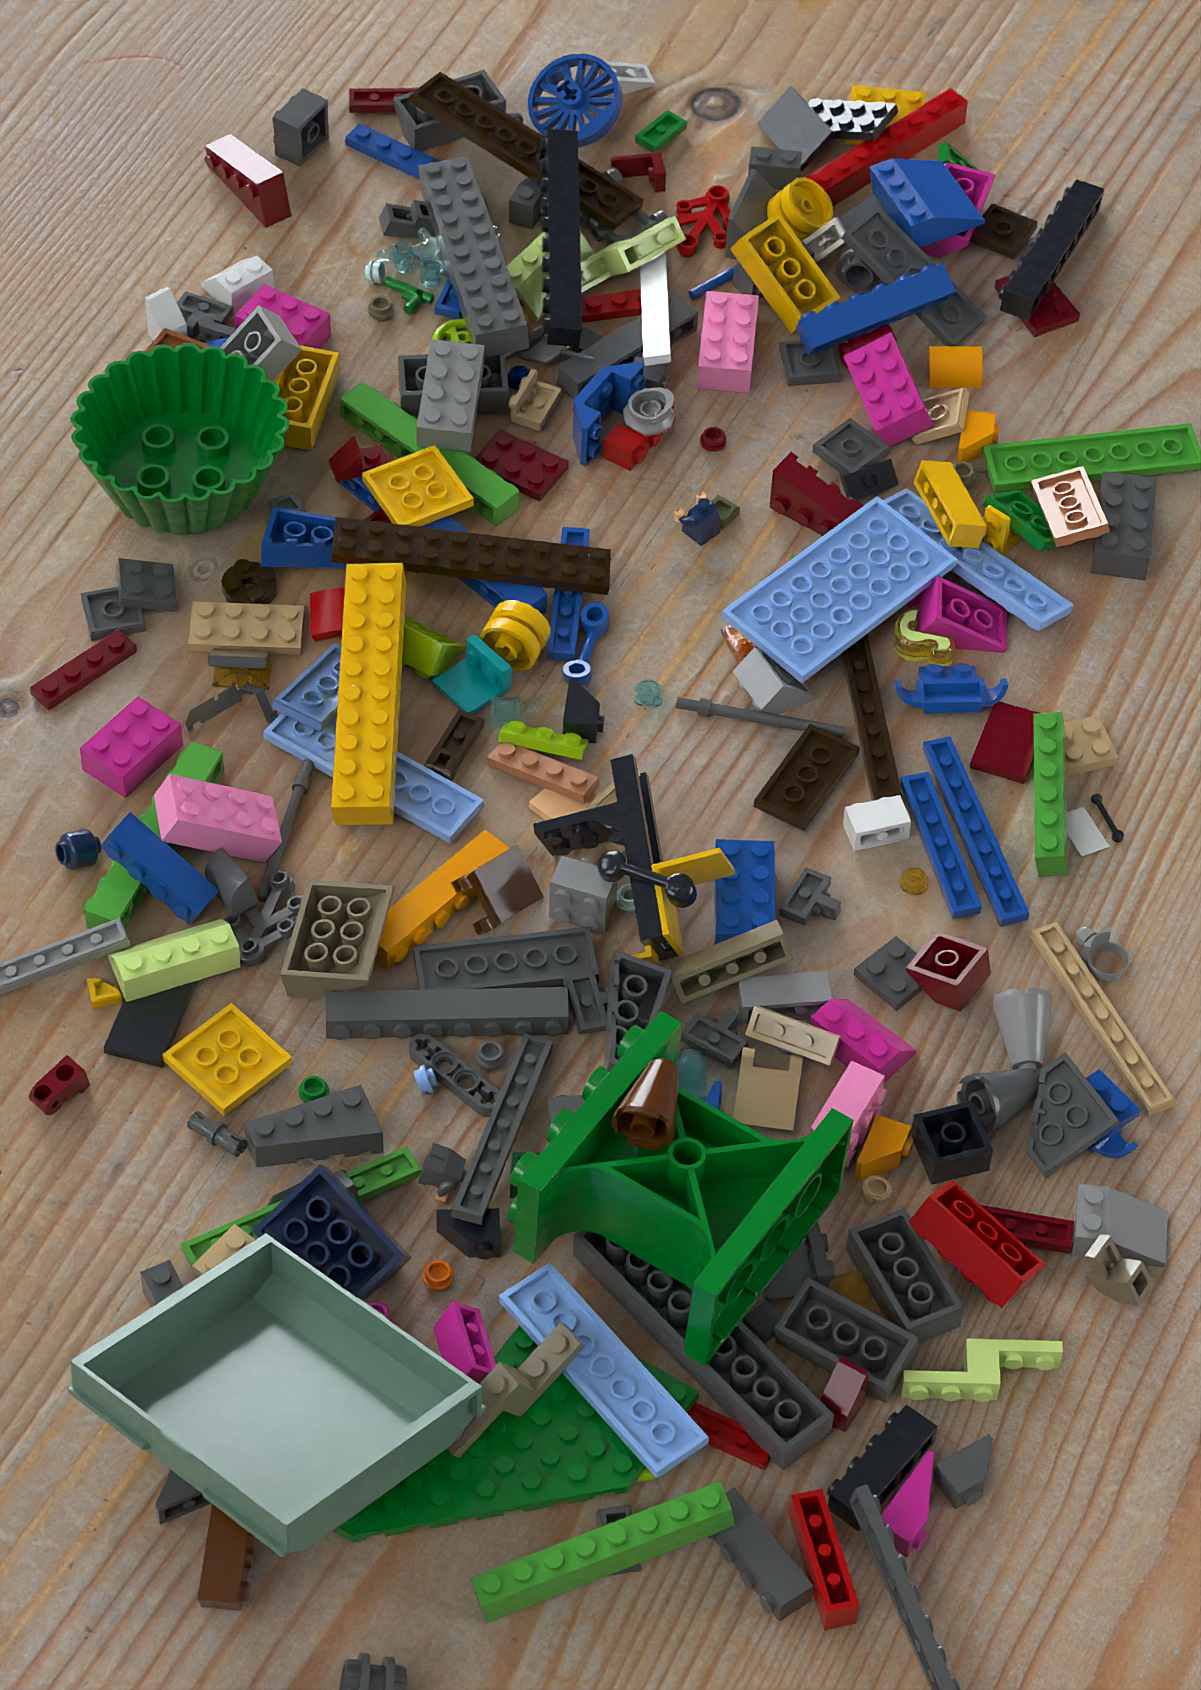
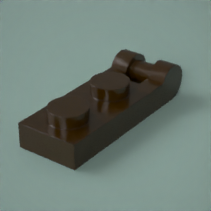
M458 710L427 758L424 766L452 782L458 767L484 728V719ZM441 759L447 761L446 766L439 763Z

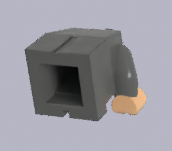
M432 1143L424 1159L418 1183L437 1187L434 1199L445 1203L449 1192L455 1190L459 1182L464 1181L467 1170H464L466 1159L450 1148Z

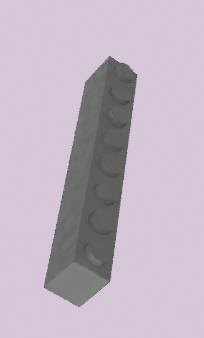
M567 987L326 992V1039H376L387 1037L405 1039L422 1033L428 1034L433 1038L440 1036H457L461 1038L468 1036H523L524 1033L529 1035L547 1034L550 1036L568 1034Z

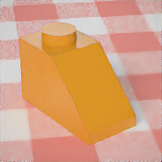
M967 410L964 431L960 435L957 462L964 461L970 463L983 456L982 448L984 445H992V440L998 441L1000 425H995L996 413Z
M876 1115L856 1162L854 1179L862 1181L872 1175L875 1176L898 1168L903 1156L909 1157L914 1144V1140L910 1139L912 1126Z

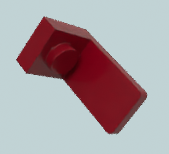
M661 152L611 157L610 168L615 167L620 172L622 178L647 176L648 182L653 183L655 193L665 192L666 170Z

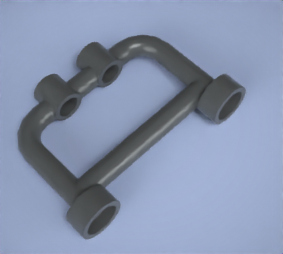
M615 167L603 172L604 175L623 185V178ZM639 209L633 216L643 226L627 235L620 236L580 210V226L585 227L590 224L593 227L591 228L592 236L596 241L600 242L606 239L613 244L632 239L667 219L668 216L664 211L659 210L649 217L644 211Z

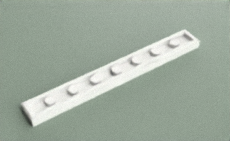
M665 251L640 265L643 358L645 366L671 362L667 252Z

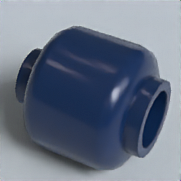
M87 829L67 832L61 835L59 842L56 843V857L60 864L65 865L70 870L92 866L97 862L98 854L101 853V842L98 837H94L92 832Z

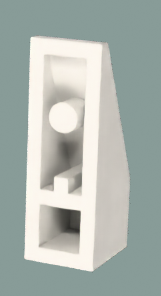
M605 61L614 71L621 85L623 95L652 87L655 84L646 64ZM586 66L584 78L591 66ZM600 69V71H599V73L597 74L596 78L599 77V76H600L603 72H605V71H603L602 69ZM610 79V80H609L607 83H605L603 86H606V85H609V84L613 83V82H612V79ZM614 93L601 98H613Z

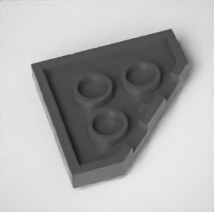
M1066 1052L1040 1071L1039 1089L1034 1103L1031 1120L1032 1127L1026 1153L1046 1178L1121 1125L1117 1117Z

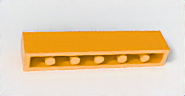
M485 829L393 905L387 915L375 960L387 969L396 962L399 963L404 960L408 952L413 949V946L423 944L429 934L435 929L443 927L458 910H463L470 900L477 895L473 887L456 893L451 882L480 867L510 849V847Z

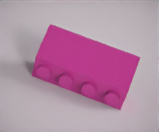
M946 162V168L981 214L995 179V174ZM975 228L920 247V249L927 255L941 258L967 246Z

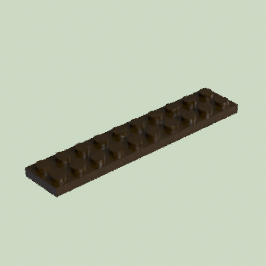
M442 72L437 73L410 94L409 103L540 185L541 178L544 177V174H540L541 158H544V154H540V140L545 139L544 136ZM578 158L579 208L583 213L614 231L642 208L644 199Z
M335 517L331 562L342 564L403 563L404 571L608 595L611 549Z

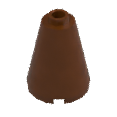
M665 1058L650 1061L613 1114L611 1125L614 1132L619 1135L621 1131L628 1136L626 1142L643 1149L657 1150L661 1149L665 1143H668V1146L672 1143L675 1135L679 1070L672 1061Z

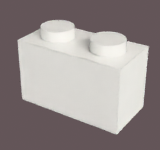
M898 795L883 797L879 800L865 803H855L845 807L843 826L853 851L908 840L911 820L901 796Z

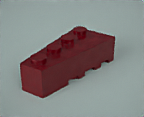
M232 134L205 145L207 154L205 162L208 168L221 179L265 228L292 216L284 174L280 169Z
M791 451L772 472L769 508L796 521L801 526L815 531L821 536H824L864 506L853 497L847 499L843 496L840 487L833 482L828 485L816 476L818 471L809 465L806 468L797 461L798 456Z

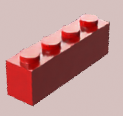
M823 1488L793 1494L790 1497L788 1515L808 1580L813 1585L812 1593L824 1630L856 1624L859 1602Z

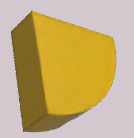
M87 978L92 1009L122 1003L121 994L115 986L102 982V979Z

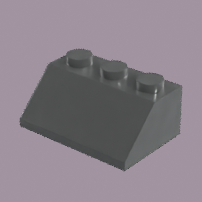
M750 170L728 218L725 257L737 260L730 248L741 237L768 220V202L777 194L757 170Z

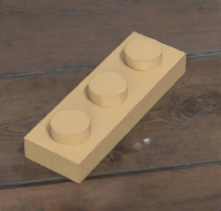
M754 1006L745 1033L749 1037L829 1066L833 1063L841 1039L840 1035L760 1006Z

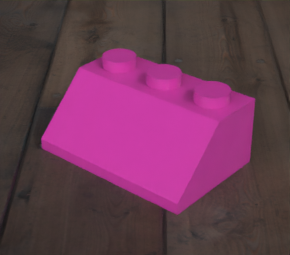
M830 999L811 1016L810 1025L841 1036L835 1054L837 1060L846 1067L849 1066L851 1061H854L885 1075L884 1083L917 1052L916 1049L849 999Z

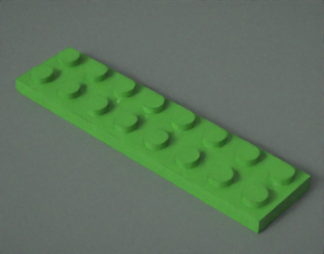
M1191 423L984 445L982 448L983 459L994 492L1032 488V480L1084 466L1090 482L1101 481L1103 471L1148 476L1201 470V450Z

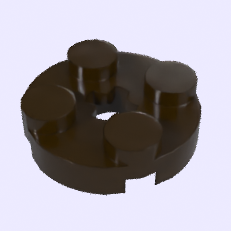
M239 559L234 563V566L224 573L221 580L222 593L225 595L228 603L270 604L277 594L275 570L271 567H261L259 562ZM252 583L255 585L250 586L249 588H245V584Z

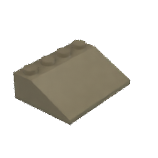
M308 880L280 974L287 996L319 998L326 996V992L345 991L369 984L394 894V885Z

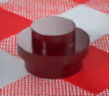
M709 427L702 433L700 444L707 451H721L726 447L727 437L722 429Z

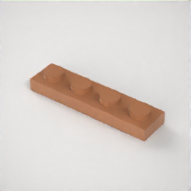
M500 742L487 757L488 765L582 803H585L600 785L599 777L511 743Z

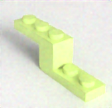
M676 216L663 220L632 239L615 242L581 261V293L610 276L630 272L686 240Z
M966 1338L963 1353L964 1372L903 1370L901 1398H911L913 1400L935 1398L945 1401L971 1399L978 1402L997 1400L1001 1384L1000 1367L1007 1369L1025 1367L1038 1368L1039 1370L1059 1368L1063 1354L1062 1341Z

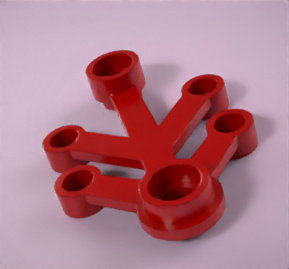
M711 186L703 197L677 202L676 213L679 216H676L680 227L695 223L691 231L684 234L686 240L677 244V251L681 256L691 257L697 251L698 239L706 226L709 227L713 234L714 247L718 249L726 248L727 233L723 232L714 216L718 209L723 217V229L727 232L728 218L731 213L728 207L730 194L724 186ZM706 206L704 210L691 213V209Z

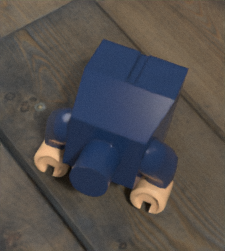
M700 492V496L696 495L697 505L688 511L687 516H685V510L682 508L674 511V520L683 524L682 532L700 546L721 533V519L716 505L707 499V494L704 492Z

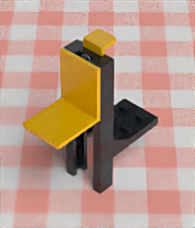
M633 754L610 759L617 802L533 824L535 835L552 856H565L573 850L580 848L591 849L597 847L600 843L611 842L625 846L627 863L667 877L674 873H684L693 880L695 885L735 874L734 867L721 848L663 862L649 776L646 772L640 773L639 776L636 758ZM630 877L640 942L645 948V952L631 956L660 965L659 961L685 955L677 907L668 900L665 889Z

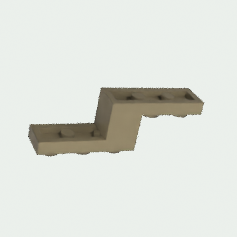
M560 1322L518 1369L499 1362L479 1385L482 1386V1404L486 1406V1412L478 1418L474 1416L454 1443L447 1448L453 1456L460 1458L503 1410L521 1417L586 1347L567 1324Z

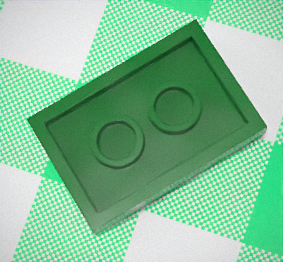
M1020 489L987 495L983 505L986 508L991 505L1010 517V530L1024 537L1032 548L1038 551L1058 548L1055 545L1039 504Z

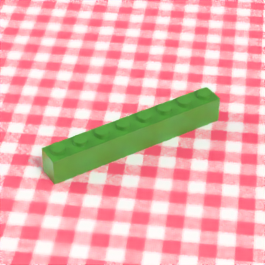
M361 382L340 398V417L378 444H381L382 447L398 458L428 448L417 446L418 419L414 415L405 412L395 402L382 396L375 388H371L364 382ZM438 448L474 498V506L469 508L496 527L519 510V490L513 484L506 482L493 470L486 468L473 456L467 455L463 451Z
M191 741L187 749L180 752L177 765L173 771L167 773L165 779L169 774L216 784L224 771L223 752ZM153 795L149 809L146 813L143 812L139 820L161 838ZM165 842L173 850H175L177 844ZM112 860L110 871L106 877H101L96 893L92 898H88L84 905L83 914L86 919V927L91 929L121 918L123 926L126 928L149 889L140 881L132 878L128 871L117 861Z
M720 1481L471 1577L473 1588L486 1623L734 1527L732 1508Z

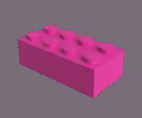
M891 332L843 356L873 427L880 440L887 444L889 448L934 426L905 358Z

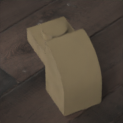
M1100 1234L1084 1256L1091 1268V1272L1087 1276L1088 1281L1096 1290L1116 1302L1139 1306L1154 1284L1143 1262L1122 1258L1109 1235Z

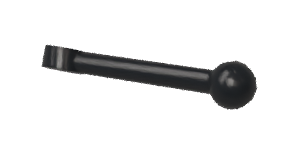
M1098 793L1093 794L1091 802L1098 806L1111 829L1112 840L1114 842H1121L1124 833L1121 830H1117L1102 803V796Z

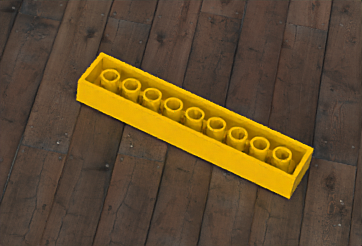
M403 563L346 565L331 800L335 825L393 824L406 599V577Z

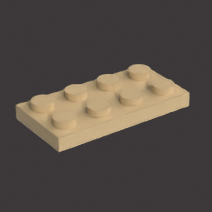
M193 601L188 651L211 652L213 649L270 651V654L301 655L305 615L304 605Z

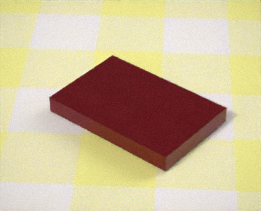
M1001 701L993 704L970 761L969 768L1024 784L1034 760V714L1038 712Z

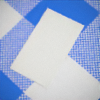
M1084 807L1067 812V835L1081 856L1110 847Z

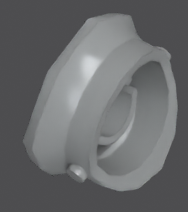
M644 388L637 391L630 397L629 403L623 409L626 426L644 436L656 435L671 428L675 417V411L672 408L675 396L669 389Z

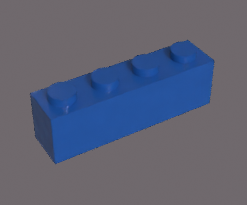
M131 812L100 845L109 858L122 865L132 878L140 881L150 890L155 898L162 900L173 910V913L178 918L186 921L189 925L220 891Z

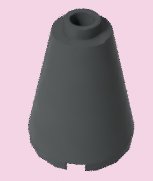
M1031 1068L969 1074L959 1082V1084L962 1083L961 1091L957 1092L958 1104L968 1101L973 1102L986 1134L995 1131L1037 1098L1040 1075Z

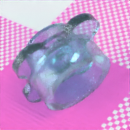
M644 680L636 684L635 691L637 696L634 698L636 705L658 707L662 704L660 693L663 692V687L654 680Z

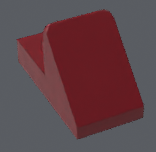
M352 436L329 459V465L336 482L362 477L363 472L389 463L381 444L360 448L355 436Z

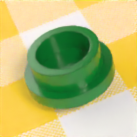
M309 1076L299 1085L298 1095L301 1101L306 1103L328 1096L329 1087L321 1077Z

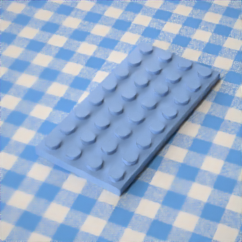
M876 496L722 610L721 618L799 682L803 683L931 586L934 579L938 576H944L956 567L957 558Z

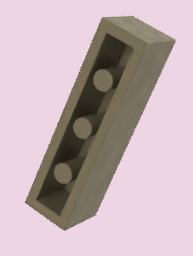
M775 920L668 963L666 966L672 970L671 979L681 1004L790 961L793 957L778 921Z

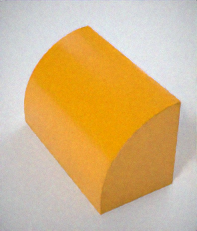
M929 346L927 357L929 388H982V346Z

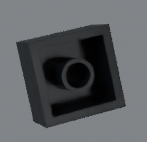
M972 1101L914 1114L911 1138L914 1140V1145L931 1185L990 1170L993 1149Z

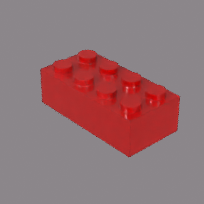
M951 1180L932 1193L908 1221L920 1238L928 1240L943 1259L952 1262L967 1281L975 1283L990 1302L999 1305L1001 1308L1025 1291L1046 1266L1041 1259L954 1180Z

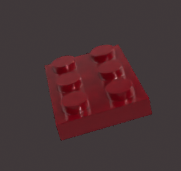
M1010 275L995 280L994 288L998 293H1000L1003 284L1008 285ZM1053 282L1030 320L1019 319L1030 333L1037 337L1078 322L1080 313L1056 283Z
M501 429L498 430L475 457L480 464L493 470L506 482L513 484L520 493L539 502L569 467L568 460Z

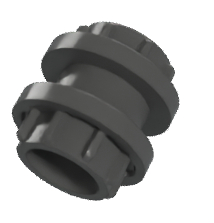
M845 243L841 249L837 264L839 279L846 286L854 290H866L874 287L880 278Z
M359 1653L357 1659H347L344 1662L339 1690H406L407 1669L402 1665H395L394 1657L385 1656L381 1665L370 1664L369 1654Z

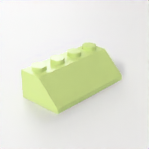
M580 232L581 261L595 254V252ZM545 233L536 238L507 265L523 314L535 321H539L546 314L542 313L543 297H546V293H542V279L546 277V273L541 272L542 257H546V253L541 252L542 237H545Z
M222 919L107 954L126 1002L241 967L238 942L230 924Z

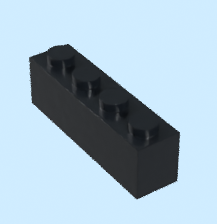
M907 1404L899 1413L893 1412L885 1423V1430L880 1435L874 1434L866 1445V1452L861 1457H854L846 1469L847 1474L842 1480L837 1478L827 1491L830 1512L858 1532L861 1527L849 1502L855 1488L868 1485L871 1494L877 1496L881 1506L935 1442L938 1426Z

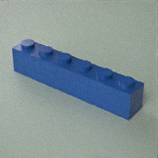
M943 263L937 266L929 264L921 268L917 274L911 276L910 273H906L898 277L896 282L889 285L886 282L873 287L871 292L864 295L863 292H858L848 298L849 301L839 304L837 301L827 305L824 308L825 310L821 312H808L800 317L801 320H799L796 330L808 356L846 342L848 339L874 331L885 324L894 323L952 300L956 290Z

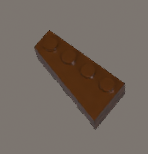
M213 1504L197 1600L201 1607L241 1611L243 1601L247 1602L249 1598L250 1581H247L249 1568L252 1569L254 1566V1543L256 1537Z

